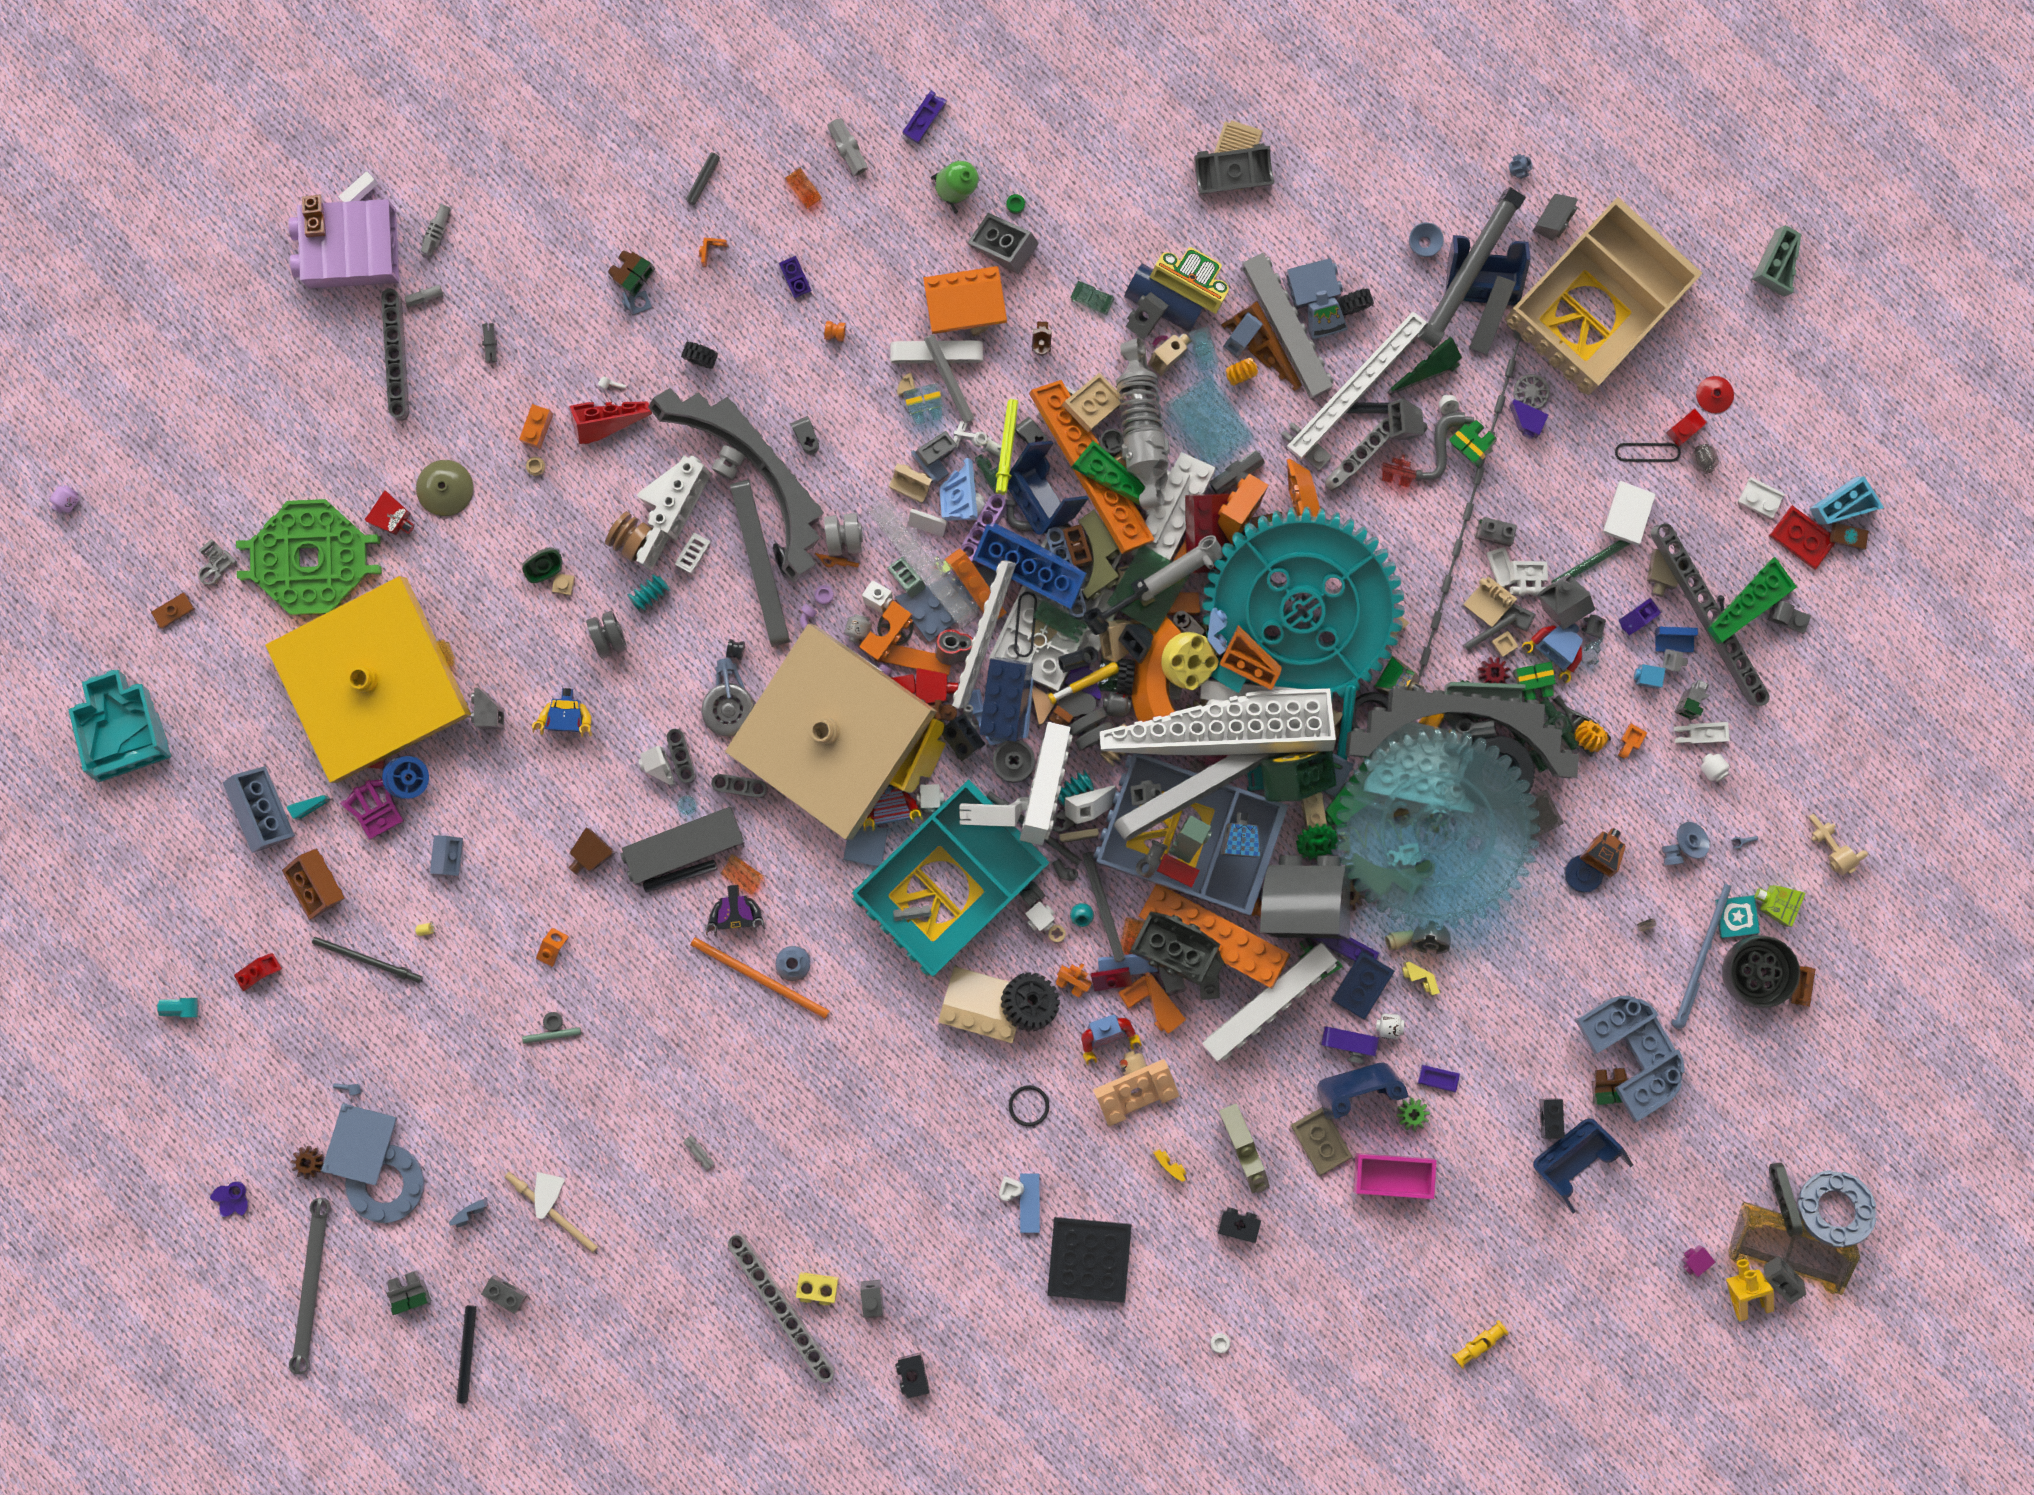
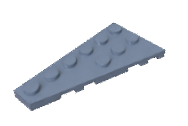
M987 566L977 568L990 588L995 581L996 571ZM954 577L927 585L924 590L913 598L907 593L895 596L898 603L912 614L913 617L911 619L928 642H931L941 632L947 630L977 607L961 581L956 580Z

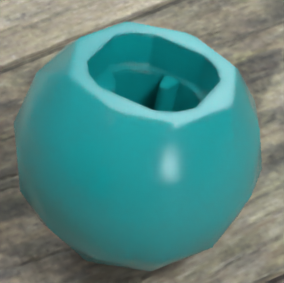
M1079 903L1072 907L1070 919L1076 926L1085 927L1092 923L1094 911L1088 904Z

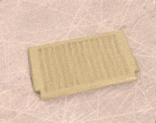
M1233 120L1230 123L1225 121L1214 153L1253 148L1254 144H1259L1263 130Z

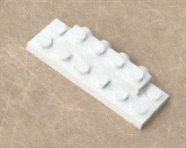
M1180 453L1171 471L1167 470L1168 480L1163 489L1165 496L1164 505L1146 511L1148 517L1145 523L1155 540L1148 545L1133 550L1132 556L1161 569L1170 564L1186 531L1185 495L1204 494L1216 470L1215 467L1185 453Z

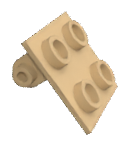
M1488 576L1486 579L1482 578L1479 581L1480 586L1463 605L1489 626L1493 627L1515 603L1517 598Z

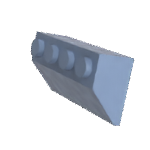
M266 766L234 774L222 782L252 853L267 849L295 836Z

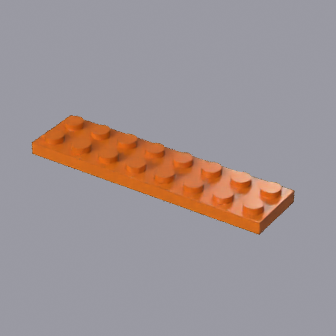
M1157 884L1138 916L1146 921L1150 911L1171 917L1175 915L1183 920L1182 922L1187 925L1190 923L1200 927V931L1220 944L1219 952L1225 964L1271 989L1274 987L1291 956L1290 953Z

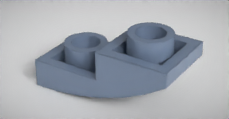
M487 1198L462 1209L450 1220L449 1225L456 1224V1228L467 1225V1221L472 1219L470 1211L473 1214L483 1212V1207L488 1206Z

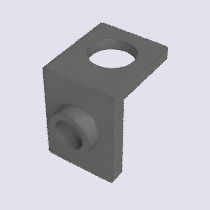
M1219 975L1215 982L1200 984L1201 1000L1220 998Z

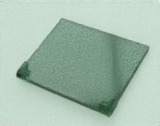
M1146 545L1140 547L1112 596L1107 601V604L1113 607L1135 593L1130 585L1141 577L1143 580L1147 579L1172 563V561ZM1190 574L1155 595L1154 598L1156 600L1144 607L1138 599L1122 609L1121 612L1157 632Z

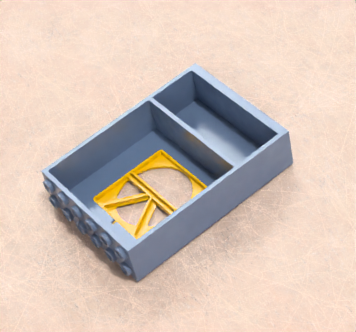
M1133 753L1132 756L1129 755L1125 767L1128 768L1127 773L1122 774L1118 784L1122 786L1120 792L1116 791L1112 802L1115 804L1114 810L1109 811L1106 822H1109L1107 829L1103 828L1099 839L1103 841L1101 847L1097 846L1093 856L1096 859L1095 863L1239 914L1251 916L1289 805L1229 784L1190 805L1198 812L1202 822L1211 826L1209 831L1212 832L1208 842L1200 846L1190 863L1178 859L1200 870L1192 888L1157 871L1153 873L1154 875H1151L1152 877L1144 878L1136 872V864L1139 860L1144 859L1145 855L1150 851L1145 845L1144 840L1165 836L1163 844L1168 846V848L1164 851L1160 859L1161 861L1164 854H1168L1182 811L1173 815L1171 819L1169 817L1163 821L1168 828L1143 832L1133 839L1125 841L1114 827V823L1120 817L1140 807L1132 806L1131 786L1141 785V781H1152L1153 784H1161V792L1163 794L1197 773L1143 754ZM1237 813H1249L1248 825L1258 826L1261 857L1220 855L1226 825L1236 823ZM1149 864L1143 866V873L1148 871Z

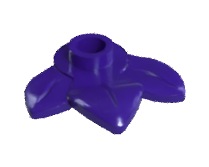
M239 1181L232 1182L228 1186L222 1185L217 1187L210 1196L211 1200L220 1202L219 1210L221 1217L229 1216L235 1211L243 1216L248 1209V1201L245 1197L246 1187ZM235 1188H239L240 1193L238 1195L234 1193Z

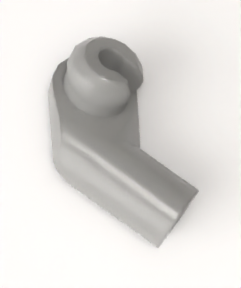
M967 704L964 706L963 713L977 731L979 723L972 721L973 706Z

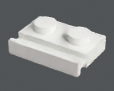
M1750 477L1737 503L1773 519L1785 494Z

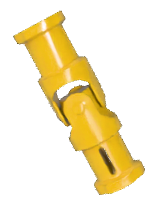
M1497 1320L1493 1327L1481 1332L1473 1341L1465 1344V1348L1457 1354L1453 1353L1452 1356L1463 1369L1465 1364L1473 1358L1477 1359L1481 1353L1496 1345V1341L1504 1335L1508 1336L1509 1333L1503 1324ZM1482 1338L1487 1339V1344L1482 1340Z

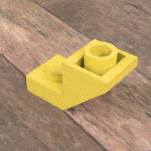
M1411 962L1403 963L1402 972L1405 979L1408 978L1409 981H1415L1424 978L1425 981L1422 984L1426 993L1429 992V995L1440 993L1434 974Z

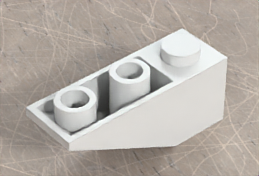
M1113 785L1065 798V816L1077 824L1095 819L1115 805L1112 802L1116 793V786Z

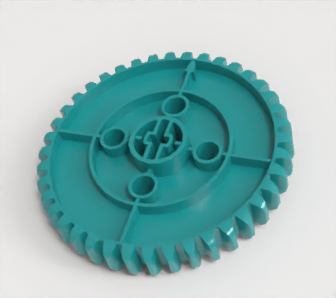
M1290 507L1287 518H1283L1281 513L1276 510L1273 512L1272 522H1269L1265 516L1259 517V528H1256L1251 523H1247L1244 529L1246 537L1241 533H1234L1232 540L1235 546L1228 543L1224 544L1222 552L1226 557L1223 556L1220 560H1216L1214 565L1217 569H1211L1208 572L1207 577L1213 583H1208L1204 586V593L1210 597L1203 600L1202 607L1210 612L1203 616V623L1209 625L1213 608L1216 607L1218 611L1222 610L1227 616V624L1217 634L1224 636L1227 646L1239 625L1282 667L1274 686L1295 689H1330L1331 703L1333 702L1334 692H1337L1341 698L1345 697L1346 685H1355L1356 691H1359L1361 688L1360 678L1366 682H1371L1373 680L1371 668L1375 671H1382L1383 662L1381 658L1390 659L1392 657V650L1389 646H1395L1399 642V638L1394 632L1401 631L1403 628V623L1398 618L1405 614V608L1397 603L1403 601L1404 592L1396 589L1401 585V577L1391 575L1396 570V564L1394 562H1385L1389 555L1388 550L1380 549L1375 551L1378 547L1379 539L1372 537L1366 541V527H1361L1355 532L1353 531L1354 519L1350 518L1344 525L1340 524V513L1335 512L1329 520L1326 519V511L1323 508L1319 509L1316 517L1311 516L1310 507H1304L1302 516H1297L1296 510ZM1275 572H1282L1286 575L1287 580L1283 583H1276L1272 580L1271 575ZM1330 578H1337L1341 581L1342 585L1338 589H1330L1327 587L1326 581ZM1290 597L1292 605L1285 609V602ZM1299 603L1302 606H1305L1307 603H1309L1308 610L1305 611L1304 608H1302L1298 611ZM1321 605V612L1316 617L1314 610ZM1269 625H1275L1281 632L1277 636H1270L1266 633L1265 628ZM1329 631L1334 634L1335 639L1331 642H1324L1320 639L1319 635ZM1248 678L1245 681V683L1252 682L1254 684H1258Z

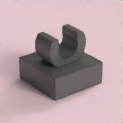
M1590 614L1589 618H1584L1588 625L1587 628H1582L1581 630L1595 638H1602L1606 620Z

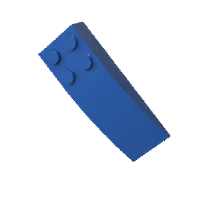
M996 523L986 525L973 556V560L995 571L1001 561L1016 563L1012 580L1070 609L1073 608L1087 573L1061 557Z

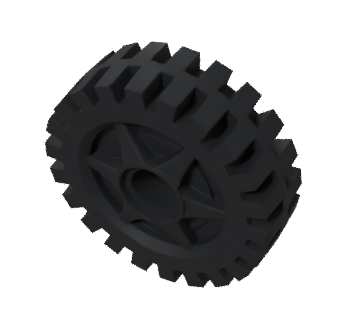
M1027 972L1026 974L1022 973L1016 976L1006 985L1001 996L1003 1001L1001 1008H1004L1002 1012L1004 1015H1008L1006 1018L1008 1022L1012 1020L1014 1027L1018 1025L1019 1030L1026 1029V1032L1043 1029L1053 1021L1059 1011L1060 1000H1057L1059 994L1054 992L1056 987H1051L1050 984L1052 982L1050 980L1045 981V976L1041 975L1038 977V973L1031 975V972ZM1028 999L1032 1001L1033 1005L1028 1002Z

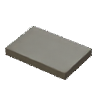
M1322 1107L1290 1125L1319 1176L1353 1158L1332 1119H1325Z

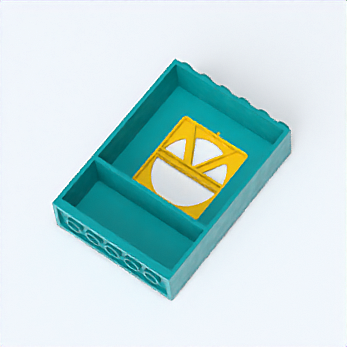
M969 779L852 892L854 895L852 900L859 907L864 906L867 909L865 913L873 921L877 919L881 923L879 927L886 935L891 933L895 937L892 941L900 949L904 947L908 951L906 955L914 963L918 961L922 965L919 969L927 977L929 975L934 977L1050 864L1032 843L1020 840L1021 832L1015 826L960 824V810H963L960 809V804L994 805ZM936 861H945L958 866L966 875L969 884V895L964 908L960 910L920 869L921 867ZM913 875H916L929 888L910 894L907 893L908 884ZM935 895L931 907V916L927 922L918 918L908 920L902 918L901 921L894 920V910L901 909L903 911L904 908H909L908 902ZM942 902L955 916L949 921L936 923L937 914Z

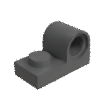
M944 431L918 448L915 453L925 466L928 467L937 460L941 461L955 450L957 444L948 432Z
M1778 601L1772 606L1767 620L1804 634L1811 615L1794 609L1795 606L1790 603Z

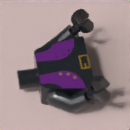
M739 885L727 886L728 897L720 898L715 903L710 912L708 924L705 927L706 936H708L709 931H714V936H717V928L722 930L753 926L755 932H757V927L762 925L763 929H766L761 908L754 899L749 898L747 895H739Z

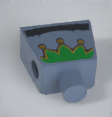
M1327 291L1317 292V302L1308 305V332L1311 337L1316 339L1348 330L1334 297L1328 298Z

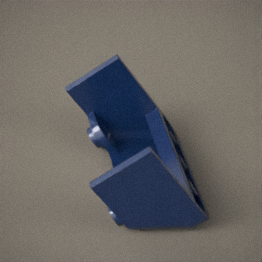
M1052 441L1028 443L1009 473L1011 479L1008 480V489L1038 535L1047 534L1051 528H1059L1073 520L1089 499L1087 496L1064 498L1060 502L1046 479L1050 470V464L1045 456L1054 444Z
M1588 1118L1565 1134V1138H1560L1534 1160L1533 1166L1555 1196L1574 1214L1576 1211L1568 1200L1574 1190L1569 1182L1597 1158L1605 1163H1611L1620 1157L1630 1167L1633 1166V1163L1624 1148L1594 1119Z

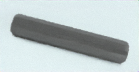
M713 152L709 154L686 197L688 203L695 205L720 159L717 154Z

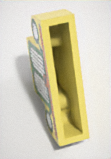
M1192 247L1188 248L1180 261L1173 253H1163L1150 275V278L1215 314L1221 307L1229 290L1225 282L1215 280L1222 264Z

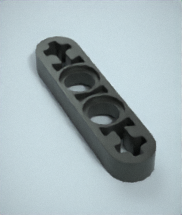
M1781 1162L1772 1163L1769 1166V1174L1787 1234L1790 1237L1801 1236L1803 1226L1785 1166Z

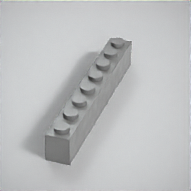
M1261 253L1243 262L1242 269L1311 400L1331 390L1333 379L1329 373L1326 374L1322 358L1320 356L1317 357L1314 351L1316 350L1315 344L1312 340L1308 339L1305 325L1303 323L1300 324L1296 308L1294 306L1291 307L1287 291L1281 288L1280 277L1277 273L1274 274L1270 258L1268 256L1265 257L1264 253Z

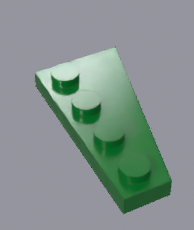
M1092 441L1071 468L1140 505L1139 496L1145 489L1144 484L1140 479L1129 474L1127 468L1096 442Z

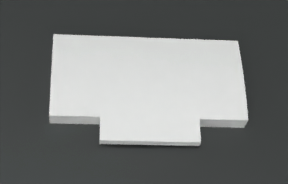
M1060 526V527H1059V529H1061L1062 532H1063V529H1066V528L1063 527V526ZM1053 534L1050 537L1053 542H1057L1061 538L1058 534ZM1046 535V537H1045V539H1044V541H1043L1041 547H1043V548H1045L1046 550L1050 551V550H1049V547H1048V544H1047V535ZM1085 536L1091 554L1092 564H1094L1092 548L1088 538ZM1058 552L1056 554L1062 559L1066 558V554L1064 552ZM1121 552L1113 560L1107 559L1114 570H1116L1122 557ZM1093 565L1080 568V570L1087 573L1081 587L1082 595L1090 581ZM1023 585L988 660L1001 657L1034 663L1032 671L1033 682L1058 692L1068 672L1063 673L1060 670L1058 657L1082 650L1087 646H1092L1099 652L1101 648L1100 636L1094 635L1083 619H1072L1066 606ZM1106 588L1101 591L1102 595L1094 601L1092 599L1087 601L1084 598L1086 612L1092 608H1099L1103 613L1117 604L1116 593ZM1032 592L1037 597V611L1049 618L1044 629H1040L1042 633L1034 635V639L1037 636H1042L1045 639V643L1042 646H1037L1034 643L1033 651L1028 657H1019L1014 651L1018 599L1022 593ZM1029 594L1022 597L1020 607L1017 651L1022 655L1027 654L1031 646L1029 640L1032 635L1034 598ZM1075 606L1072 611L1075 614H1081L1083 609L1080 606ZM1116 614L1106 620L1108 622L1113 621ZM1050 620L1060 626L1057 629L1056 635L1047 643V637L1044 633L1048 634L1046 629ZM1084 653L1085 659L1091 661V656L1088 653Z

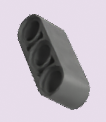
M671 729L666 737L677 776L683 783H692L696 779V770L686 736L679 729ZM680 733V741L673 743L672 735ZM680 751L686 753V759L683 761H678L677 754ZM689 769L692 772V776L690 779L685 780L682 777V773L684 770Z
M717 774L711 780L712 787L716 791L763 798L768 792L767 785L757 779ZM719 778H724L726 781L723 788L716 786V781ZM738 781H743L745 784L742 791H736L735 784ZM757 784H762L764 787L761 794H755L754 787Z

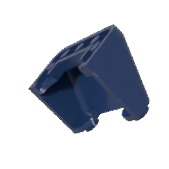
M1384 1062L1324 1078L1317 1085V1092L1325 1119H1336L1346 1116L1351 1109L1349 1098L1377 1090V1093L1386 1094L1389 1100H1401L1409 1097L1404 1083L1391 1066Z

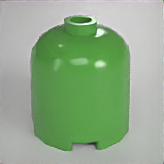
M955 161L941 169L936 175L935 189L938 196L944 201L960 203L976 190L979 183V174L971 163Z

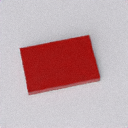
M1793 505L1790 506L1769 534V537L1814 570L1817 569L1835 545V543L1829 542L1831 533Z

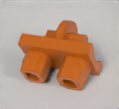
M1081 963L1079 967L1072 964L1070 968L1062 964L1057 973L1056 985L1065 988L1068 982L1072 983L1075 986L1071 993L1080 998L1084 992L1089 990L1092 981L1086 978L1089 973L1082 970L1084 964Z

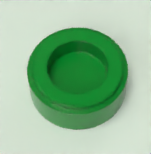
M1013 194L1008 197L1006 207L1010 213L1019 214L1025 208V200L1021 195Z

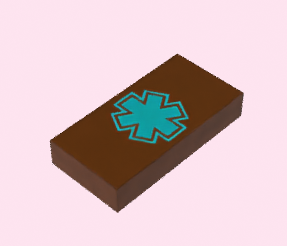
M1832 523L1829 542L1865 550L1869 531L1840 523Z

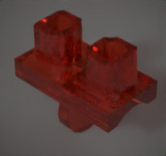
M1401 454L1400 459L1392 458L1391 463L1398 464V466L1385 462L1382 463V481L1392 483L1394 474L1401 475L1399 485L1409 487L1412 479L1416 478L1417 473L1415 470L1403 467H1410L1411 462L1405 460L1404 454Z

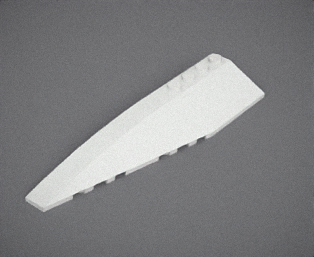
M1330 689L1254 691L1246 693V695L1241 697L1234 696L1222 702L1215 701L1203 707L1200 705L1170 713V715L1165 717L1158 716L1146 722L1139 721L1127 727L1123 725L1100 732L1101 751L1160 755H1237L1333 751L1336 740Z

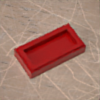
M1164 854L1156 871L1192 888L1200 870Z

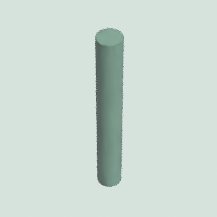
M581 1028L522 1036L523 1044L577 1036L581 1035Z

